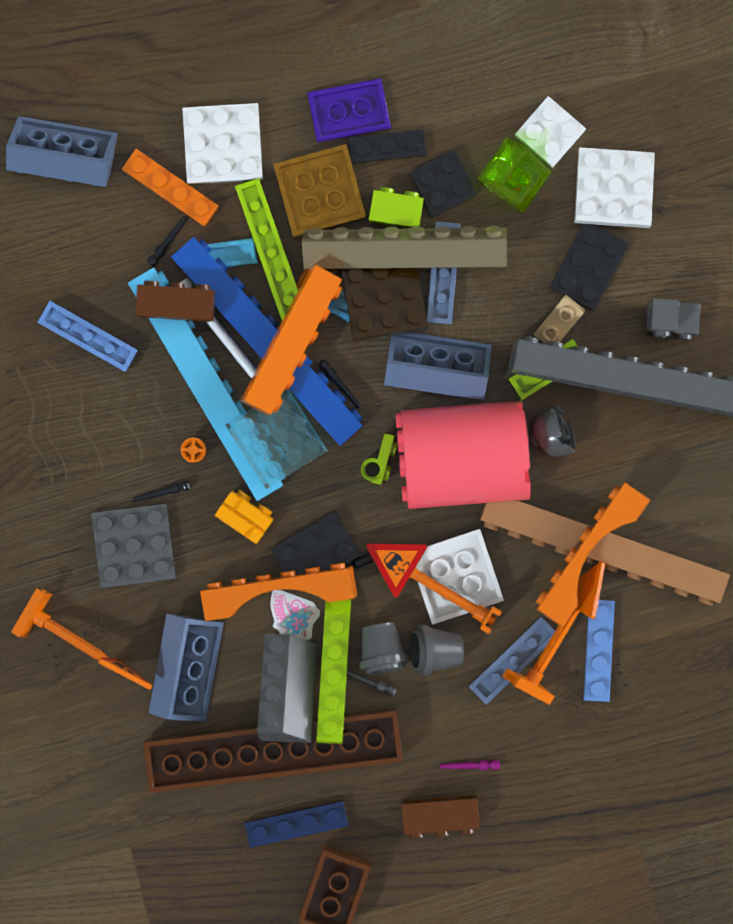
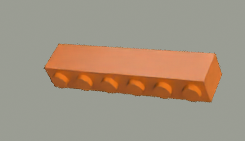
M317 265L310 267L240 400L241 402L265 415H271L272 412L276 413L283 402V399L280 397L284 389L289 390L295 379L292 376L295 368H300L305 361L307 355L304 351L308 344L312 345L318 336V332L315 331L320 322H325L330 313L328 306L331 300L335 301L342 290V287L339 286L342 279Z

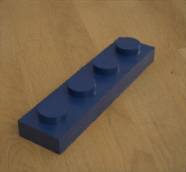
M343 800L245 822L250 848L349 826Z

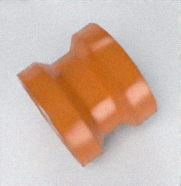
M188 438L181 445V455L188 462H200L207 454V446L199 438Z

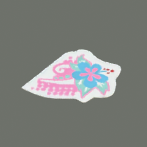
M273 590L270 602L274 618L273 627L280 634L293 635L304 640L311 639L313 624L320 615L316 605L312 601L288 592Z

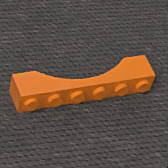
M623 483L620 487L615 485L608 495V498L611 499L606 508L603 506L599 508L593 517L597 520L593 527L589 528L587 526L579 537L582 543L578 549L572 548L564 559L568 562L564 569L560 570L558 568L550 579L553 585L549 591L543 590L535 601L539 604L536 610L560 627L565 625L578 606V578L589 552L610 531L622 525L635 522L650 501V499L626 483Z
M345 563L331 564L328 570H320V566L306 568V573L296 574L295 570L281 572V577L271 578V574L256 576V581L247 582L246 578L231 580L232 584L222 586V581L208 583L207 588L200 591L205 621L230 618L250 599L273 590L292 589L305 591L327 602L354 599L357 596L353 566L345 567Z

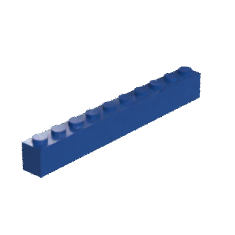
M193 237L171 256L172 259L195 284L210 285V289L215 290V307L256 353L263 358L277 332L276 327L279 324L270 314L266 317L259 310L262 305L253 295L249 298L242 291L245 286L236 276L233 279L228 276L225 271L229 268L219 257L216 260L211 257L209 252L212 249L203 239L197 241ZM306 356L302 366L295 368L292 374L295 379L289 389L341 446L363 427L360 423L363 418L354 408L350 411L343 404L346 401L343 395L337 389L333 392L326 385L329 380L320 370L317 373L313 371L309 366L313 362Z

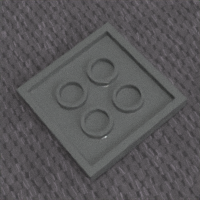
M167 504L91 513L100 588L176 579Z

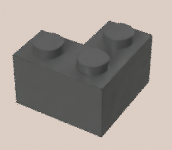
M669 299L650 300L646 304L645 333H651V338H666L673 334L676 335V339L692 340V336L699 334L701 304L680 303L679 300Z

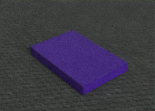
M381 78L307 92L317 143L391 129Z

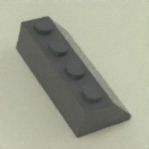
M265 634L257 729L260 741L311 743L318 647L316 643L293 635Z

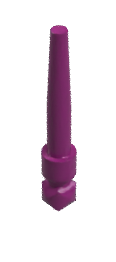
M499 760L440 764V769L488 770V768H491L492 770H498L500 768Z

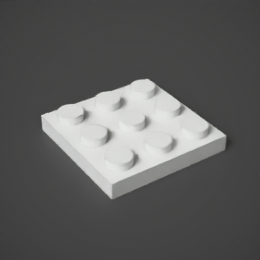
M258 103L183 108L187 184L251 181L257 178L263 180Z
M579 147L574 223L650 228L652 221L655 153Z
M480 529L427 546L426 551L416 566V569L476 605L481 604L487 607L504 601ZM418 582L432 625L469 613Z

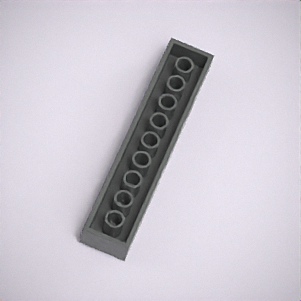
M523 336V338L512 343L507 373L733 417L732 376L723 375V377L713 378V373L698 370V372L688 373V368L673 366L663 368L664 363L656 361L643 362L642 364L638 363V358L623 356V358L619 357L617 359L613 358V353L605 351L591 354L588 353V348L573 346V348L566 349L563 348V343L554 341L540 344L538 343V338Z

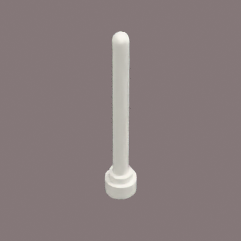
M189 277L181 282L185 284L184 288H194L195 286ZM214 317V322H206L252 378L256 371L255 366L218 320Z

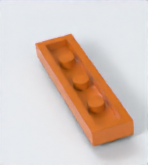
M138 149L134 150L122 168L124 172L204 227L207 226L219 208L216 203Z

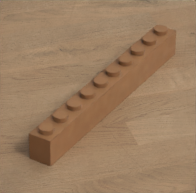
M517 500L485 503L479 519L484 521L483 527L498 531L499 527L508 530L507 535L518 539H522L523 535L532 538V544L544 548L547 543L556 546L555 552L568 555L572 548L577 550L582 543L579 537L587 526L592 528V526ZM608 533L600 539L584 561L593 564L594 560L602 561L605 563V569L617 573L618 568L628 571L627 577L641 581L642 576L651 579L650 585L665 589L666 585L675 588L674 593L689 597L690 593L699 596V602L711 606L714 601L721 603L730 574L612 533Z

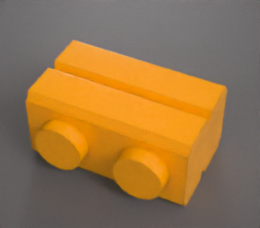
M240 489L237 493L231 491L215 516L257 544L274 520L270 516L272 511L262 504L256 507L249 501L252 497Z

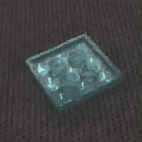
M284 389L280 397L283 399V402L276 413L272 412L271 415H265L251 408L226 424L227 429L266 489L328 451L290 390Z

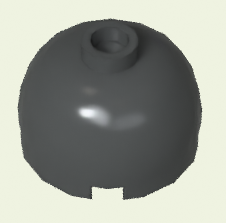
M559 405L542 411L536 417L533 424V433L530 434L534 447H539L544 454L551 457L570 455L575 453L573 448H576V440L570 421L567 423L564 421L562 416L566 415V413Z

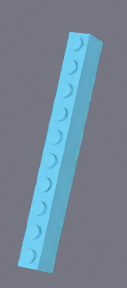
M155 268L128 282L135 296L137 294V285H144V281H158L159 286L169 284L163 271L157 272ZM149 318L255 499L259 501L284 486L282 480L285 477L278 466L273 468L269 461L272 458L270 451L265 444L260 446L256 439L259 436L257 429L252 422L247 424L243 415L247 414L240 401L235 403L230 394L234 392L227 379L221 380L217 373L221 369L214 357L209 359L206 355L205 350L208 347L201 335L196 338L192 328L195 327L193 321Z

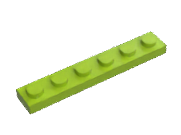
M257 178L237 185L235 189L281 320H283L298 292V288L260 180Z
M351 599L335 602L325 601L317 743L343 744Z

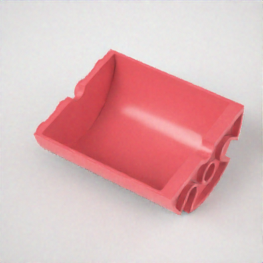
M521 400L400 410V413H395L396 428H401V430H397L398 452L404 453V455H399L400 476L406 477V486H401L402 501H408V509L530 499L529 447L525 413Z

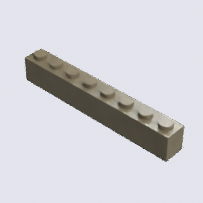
M418 226L410 229H398L396 227H387L385 229H372L370 227L347 229L340 227L334 230H322L321 228H311L304 230L303 233L304 269H310L314 265L322 269L507 267V228L499 226H489L487 228H475L473 226L449 228L440 226L430 229Z

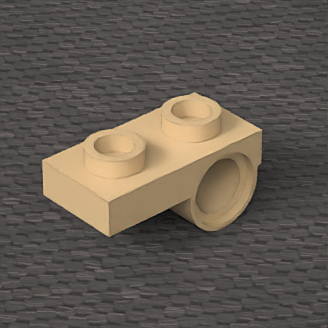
M565 295L537 329L534 336L544 344L548 343V341L560 343L583 315L585 309Z

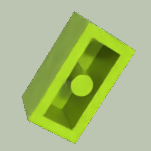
M379 187V191H373L369 223L403 229L419 227L424 198L419 197V193L404 191V195L394 193V189Z

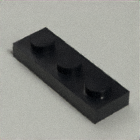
M424 130L349 137L352 164L426 156Z

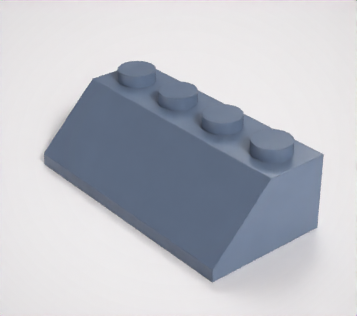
M18 116L6 145V170L106 187L112 170L117 133Z
M417 333L391 335L384 385L484 400L489 376L491 344Z
M166 614L149 708L150 714L169 720L206 722L224 622L205 621L203 618L186 615Z

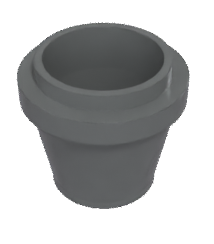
M394 622L362 628V661L359 662L361 671H366L367 675L406 668V663L410 662V657L405 652Z
M418 625L416 630L412 632L410 639V657L413 669L420 676H429L435 671L461 666L464 658V645L461 633L434 629L428 625Z

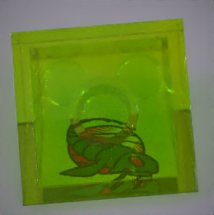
M506 137L478 177V180L491 192L524 213L552 172L526 146Z

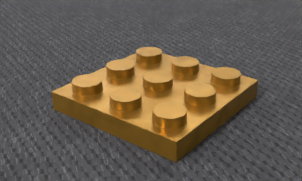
M346 144L273 164L293 238L302 236L304 230L311 228H321L324 230L366 218Z

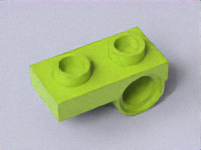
M384 433L378 459L369 458L361 466L363 477L372 481V483L381 485L383 480L388 481L391 467L387 466L389 456L394 457L398 442L393 441V435ZM370 462H375L379 465L380 472L375 477H369L365 473V466Z

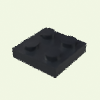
M455 150L409 173L421 198H424L423 202L431 218L477 196Z

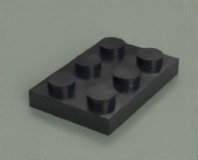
M582 224L549 288L563 296L567 295L578 304L594 311L629 243L593 224Z
M337 512L332 513L271 548L283 572L295 570L296 574L306 573V568L320 566V570H328L331 564H347L361 556Z

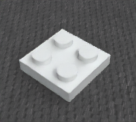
M548 96L517 131L515 136L553 168L584 133L586 128Z

